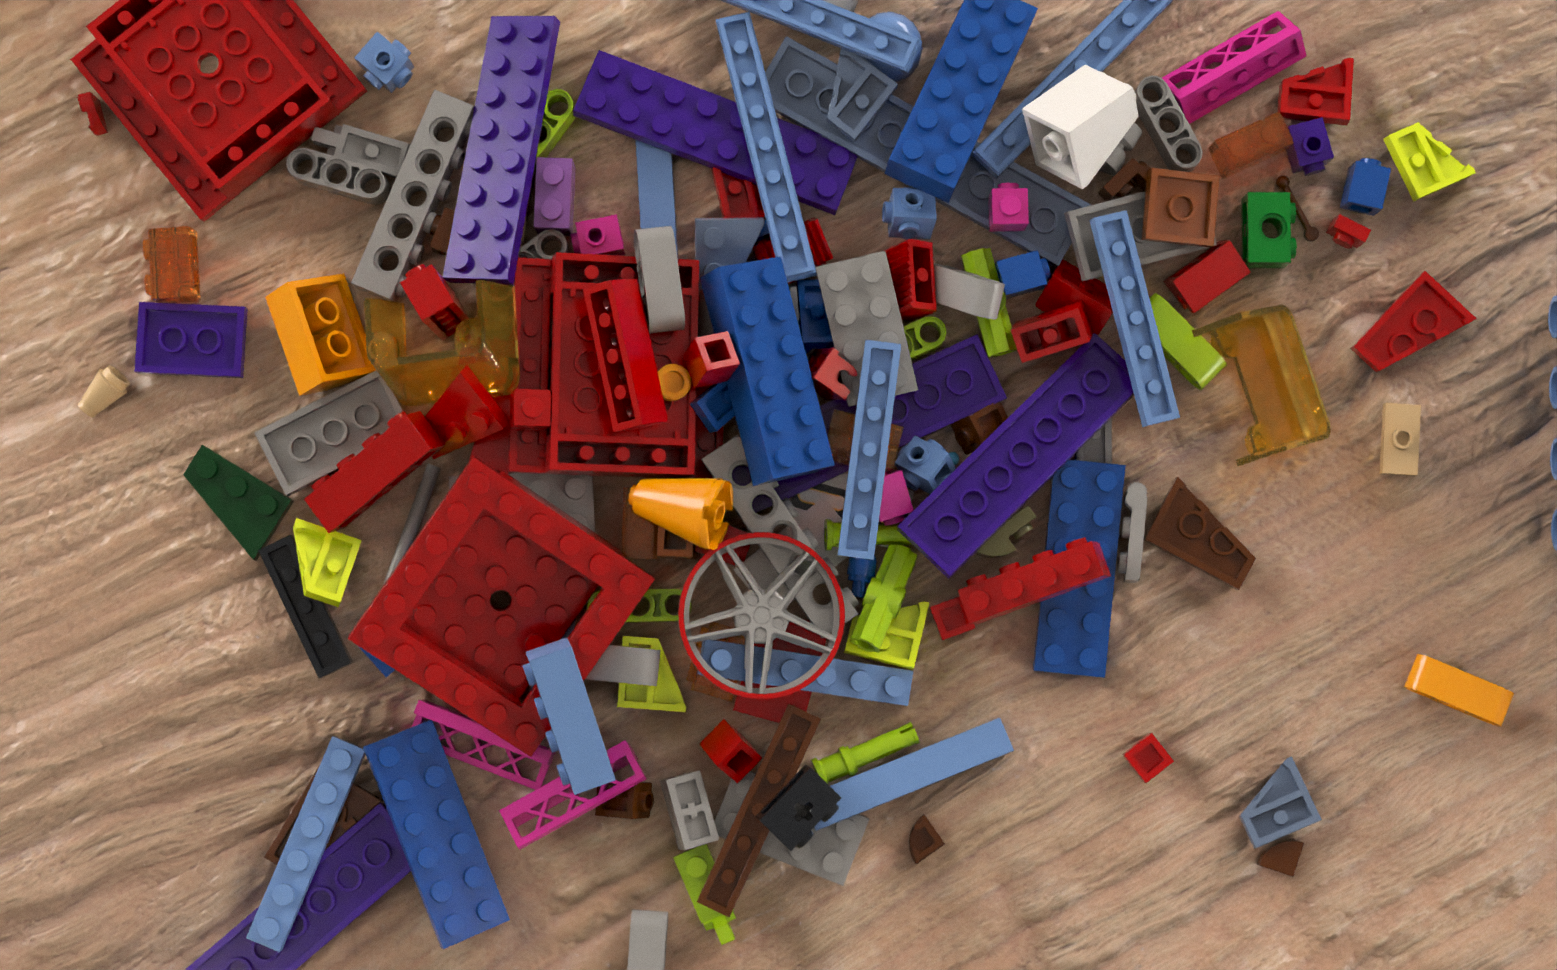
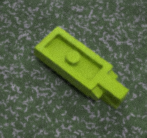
M708 845L694 847L674 856V861L690 899L706 931L714 928L721 945L735 940L734 933L729 924V921L736 919L734 911H732L730 917H727L697 902L715 863Z

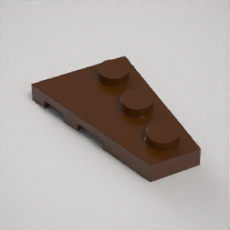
M1176 477L1144 536V540L1226 585L1240 590L1256 558L1227 527H1224L1209 511L1210 509L1193 495L1186 487L1187 485L1179 477Z
M317 770L264 858L276 865L279 862ZM353 783L325 850L380 804L383 799Z

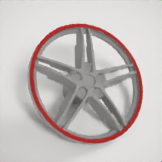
M754 532L738 535L718 544L717 549L709 550L697 562L688 575L681 592L678 608V625L687 655L707 680L733 695L750 699H773L790 695L805 688L826 670L835 657L842 640L845 625V606L835 575L827 563L814 550L802 542L785 535L770 532ZM749 544H773L790 549L799 554V556L766 589H761L733 549ZM728 552L751 587L744 594L741 593L721 556ZM805 559L811 563L785 598L776 591L778 587ZM716 560L723 573V578L737 602V606L689 622L690 602L694 588L703 572ZM815 568L825 581L832 600L833 627L831 634L787 611L788 605L804 586ZM733 617L735 628L694 636L691 634L690 628ZM789 622L828 639L827 647L785 632ZM743 635L745 637V686L733 683L716 673L702 658L694 642ZM775 638L823 653L816 664L798 679L781 686L766 688L773 640ZM754 643L765 644L759 688H752Z

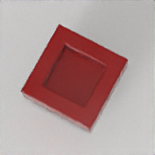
M1339 214L1331 221L1326 233L1333 236L1332 240L1336 244L1352 249V247L1358 248L1366 242L1371 229Z
M960 596L929 607L941 641L975 629V625L968 622Z
M1153 733L1147 734L1122 754L1144 783L1149 782L1174 762Z

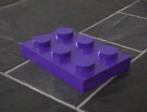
M139 302L134 372L138 374L243 378L248 309L243 306Z

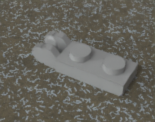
M1139 481L1133 482V484L1130 483V486L1127 487L1124 505L1130 510L1131 514L1130 517H1123L1121 538L1128 539L1127 553L1120 552L1118 573L1125 574L1124 582L1128 583L1139 582L1147 508L1146 494L1148 492L1145 487L1146 485L1139 483Z

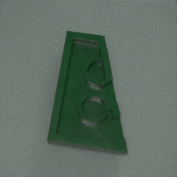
M201 445L183 474L255 561L260 556L258 550L266 547L294 500L204 445Z

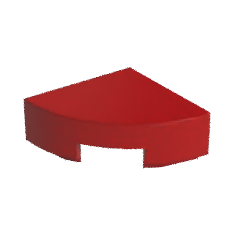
M91 92L79 94L77 97L81 111L88 114L89 128L96 136L108 133L100 100Z

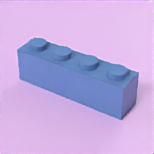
M568 638L526 651L529 663L522 665L529 686L536 684L540 697L534 698V702L540 719L548 718L551 730L545 732L551 752L559 751L562 763L556 765L563 786L570 784L574 795L615 781L616 779Z

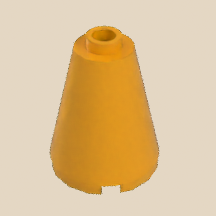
M722 478L641 479L638 484L632 486L628 501L636 515L703 549L715 550L718 548V544L722 542L728 529L729 523L723 522L725 510L732 511L733 487L730 481L723 480Z

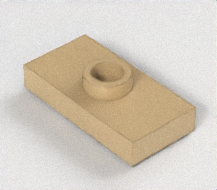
M1383 404L1379 474L1418 475L1421 405Z

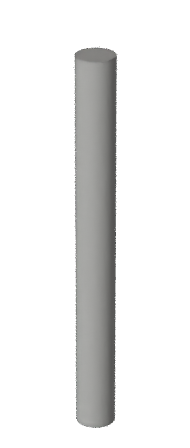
M431 464L426 466L383 585L415 540L441 470L439 467Z

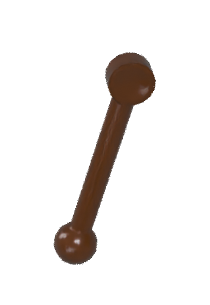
M1283 175L1279 176L1276 179V186L1283 189L1284 192H1290V203H1295L1296 215L1305 229L1304 238L1309 242L1315 241L1319 237V231L1309 224L1289 187V178Z

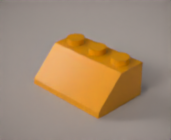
M344 273L290 281L265 297L299 396L328 391L356 381L377 370Z

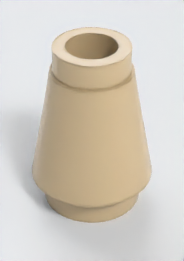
M108 365L104 370L99 369L82 399L78 402V406L85 414L94 418L98 413L127 393L126 388L130 385V382L122 372L111 365Z

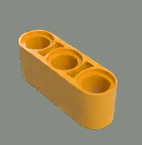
M1421 654L1416 655L1404 688L1498 727L1502 726L1514 695L1513 692Z

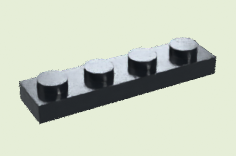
M289 535L258 550L318 678H323L352 664L353 661L326 604L304 596L294 536Z

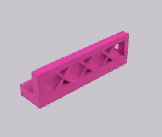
M1277 11L1167 74L1162 79L1168 84L1190 124L1307 57L1301 30L1280 11ZM1277 25L1283 29L1276 34H1265V32ZM1243 45H1252L1250 49L1244 52H1235L1237 48ZM1213 62H1222V65L1215 69H1205L1206 66ZM1182 80H1192L1191 83L1180 89L1175 86V84Z
M424 699L418 700L414 710L416 717L412 727L421 724L424 718L439 723L444 734L439 739L440 741L446 739L449 746L442 745L447 756L534 790L542 787L555 752H551L550 748L539 745L530 757L468 716ZM446 726L455 730L448 733ZM459 732L472 736L477 748L466 753L459 752L455 749L450 736ZM479 739L488 743L481 746ZM492 745L504 748L510 761L499 766L490 764L483 749ZM479 752L482 760L469 755ZM512 752L517 753V754L522 755V756H519V757H517V758H514ZM529 758L542 763L536 781L523 777L516 762ZM512 764L515 773L503 768Z
M624 740L606 750L613 773L630 764L635 775L622 782L615 780L601 785L598 795L594 798L587 799L579 797V794L574 795L570 784L563 786L560 777L499 810L518 849H523L646 780L637 761L638 758L630 744ZM608 784L615 785L610 789L606 790ZM566 799H570L565 814L560 817L547 814L550 808ZM577 801L583 803L575 808ZM536 816L539 817L535 830L522 837L517 827ZM545 819L551 820V822L543 826Z

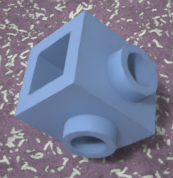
M376 32L354 57L359 66L366 71L363 77L378 90L384 86L392 93L397 87L399 89L404 87L413 75L411 71L414 65L408 58L411 52L398 40L395 39L391 43L379 32Z
M911 187L893 188L889 202L884 201L882 208L883 223H888L889 237L906 240L931 238L937 220L935 197Z
M914 436L908 445L901 448L895 461L897 469L903 472L908 488L914 491L920 488L929 494L956 469L950 454L946 452L941 444L932 439L925 441L917 436Z

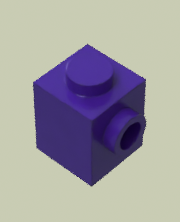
M1323 117L1288 126L1281 134L1293 174L1304 171L1305 176L1320 173L1326 170L1325 165L1334 158Z

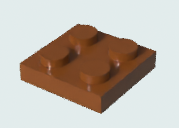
M1159 168L1148 169L1141 240L1213 247L1220 176Z

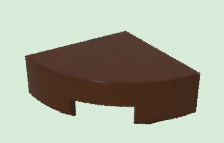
M924 814L915 822L909 836V850L915 864H918L945 845Z
M1295 840L1279 842L1262 853L1257 865L1293 877L1304 843Z

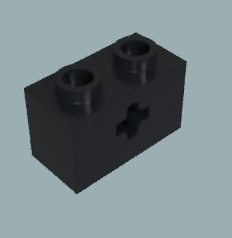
M805 764L755 817L785 847L792 851L795 846L798 849L802 848L812 838L814 833L811 830L820 820L826 822L837 812L839 806L836 803L841 797L811 767ZM798 802L802 805L806 804L805 810L808 813L804 817L796 815L797 811L794 806Z

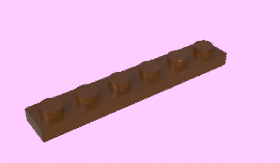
M788 704L697 899L698 903L730 917L769 833V830L755 816L796 775L821 721L820 718Z

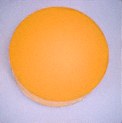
M668 364L658 370L664 400L677 401L689 392L691 378L684 367L677 364Z

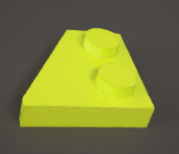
M1419 122L1392 133L1383 139L1413 202L1476 173L1472 166L1469 164L1464 166L1450 155L1452 150L1443 142L1435 140L1431 132Z
M296 518L293 532L304 596L339 607L362 540L337 531L328 533L322 526Z
M923 601L917 605L900 608L896 619L891 621L879 653L862 650L850 642L852 632L860 615L855 616L851 621L844 653L913 670L929 602Z
M623 636L622 646L661 651L657 686L619 683L617 707L686 712L687 706L659 638Z

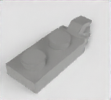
M345 124L343 126L335 125L334 132L315 127L311 137L313 144L328 148L327 154L374 167L380 170L382 174L394 178L397 177L411 145Z

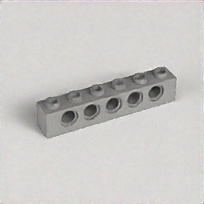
M434 89L351 281V284L357 289L393 304H396L399 297L403 298L406 295L400 282L407 279L405 274L411 270L412 265L417 266L424 253V246L421 244L426 232L430 234L432 223L437 215L435 212L440 200L444 202L450 193L452 182L449 179L454 168L458 170L463 163L466 154L463 146L470 133L474 112L473 105ZM447 127L454 129V135L449 141L441 142L437 140V135L441 129ZM432 159L439 160L440 168L437 172L433 174L424 173L423 169L427 161ZM417 191L426 192L427 197L422 205H410L412 194ZM401 224H412L413 230L410 236L404 239L396 237V230ZM387 256H398L399 263L394 270H383L382 263Z
M738 435L701 460L713 478H722L732 483L733 508L750 533H772L777 525H786L791 529L793 539L802 542L816 552L814 548L819 545L818 541L808 527L801 530L794 519L799 514L788 498L781 500L774 488L779 486L777 481L753 486L752 481L745 486H740L733 481L732 471L736 467H748L742 441ZM765 495L771 499L773 507L768 515L761 516L754 512L752 502L755 497ZM758 543L778 575L786 567H789L794 558L799 555L785 547ZM828 557L824 558L823 560L830 567L835 577L839 575ZM815 568L794 599L812 624L831 633L833 627L832 600L825 605H820L814 601L812 595L817 585L826 584ZM795 571L784 581L789 591L802 576ZM848 586L841 589L845 606V623L858 615L854 607L859 604Z

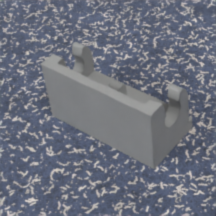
M700 770L660 780L678 849L688 850L718 841L717 829Z

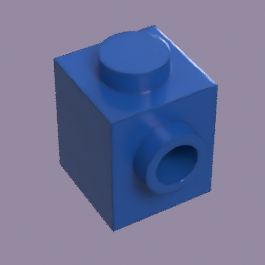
M1362 158L1360 161H1355L1347 171L1340 208L1371 216L1380 212L1383 208L1391 168L1383 167L1380 161L1370 158Z
M1038 250L999 260L995 263L999 282L1005 284L1004 293L1006 299L1042 290L1047 285L1046 279L1051 278L1047 259H1040Z

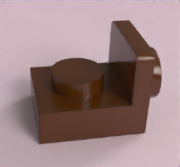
M1132 158L1102 187L1098 194L1105 201H1110L1114 196L1117 198L1124 197L1135 186L1130 181L1131 179L1146 191L1147 170L1150 167L1143 161L1137 162Z
M1001 402L992 403L951 424V427L955 433L957 443L967 455L973 453L1008 416Z
M640 782L595 808V815L625 819L649 818L654 804L652 783ZM608 784L606 790L610 789L615 785ZM601 786L597 787L596 796L598 795Z

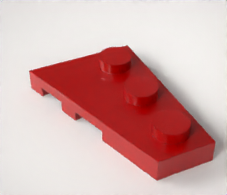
M1424 271L1350 349L1375 372H1378L1477 318Z
M468 365L462 369L425 415L427 421L445 444L443 448L432 456V459L434 460L504 429L510 422Z

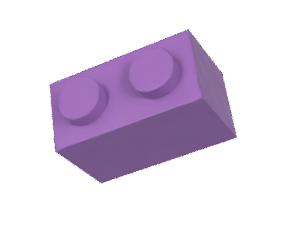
M537 157L534 229L537 234L549 229L557 230L564 236H571L573 233L576 167L572 158Z

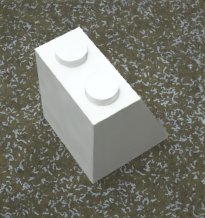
M1087 65L1082 66L1022 108L1036 165L1081 189L1088 186L1139 117L1136 93L1133 87Z

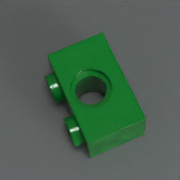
M1248 192L1241 199L1242 259L1248 268H1285L1291 263V259L1295 258L1297 244L1296 238L1291 237V224H1294L1296 220L1295 203H1290V192ZM1263 223H1271L1275 226L1277 230L1276 238H1268L1263 234Z

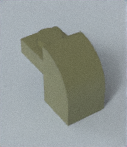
M1026 506L1011 517L975 554L986 558H998L1012 553L1016 548L1008 538L1013 535L1018 540L1033 529L1030 521L1037 516L1029 506Z

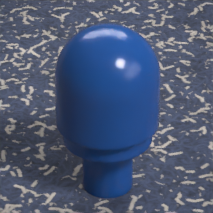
M875 555L874 560L849 557L847 575L848 580L853 581L851 592L856 598H864L867 583H870L872 577H875L877 565Z

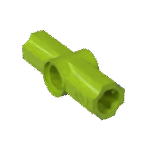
M991 248L973 250L960 256L964 271L999 282ZM1003 291L996 320L976 316L988 358L1017 351L1006 308V295Z
M889 544L876 578L872 577L862 602L863 609L850 642L862 650L879 653L891 621L896 619L906 594L905 587L917 560V554L912 552L910 548L900 544Z

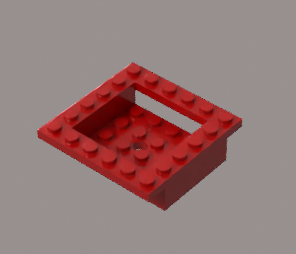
M119 0L86 26L96 39L70 59L203 222L288 156L294 149L312 136L315 127L323 128L368 92L294 0ZM214 56L218 58V68L213 73L206 74L201 71V63L206 57Z
M556 252L552 259L518 257L513 283L510 412L511 393L514 389L548 390L550 297H553L550 433L546 437V430L510 429L509 422L508 473L669 479L713 478L701 460L723 445L724 426L716 432L709 433L690 405L692 401L711 385L694 388L691 380L690 390L683 398L677 401L664 400L668 422L641 429L613 432L583 288L609 280L638 279L635 256ZM678 259L685 312L684 330L649 333L657 372L668 364L680 365L688 371L683 355L694 338L698 337L700 260Z
M473 455L348 635V640L531 757L545 738V732L550 731L551 727L548 718L540 719L534 702V698L540 697L536 684L522 704L520 703L519 698L529 685L522 666L529 663L525 652L560 640L597 586H601V591L568 636L584 682L655 578L625 558L619 548L503 470L499 473ZM498 590L508 592L511 596L509 605L501 609L495 608L490 603L491 595Z

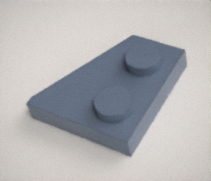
M841 48L827 122L853 142H856L898 88V84L860 55Z
M763 217L695 218V260H700L699 290H702L700 277L721 266L746 262L764 226Z
M1292 756L1281 764L1239 816L1254 849L1322 820Z

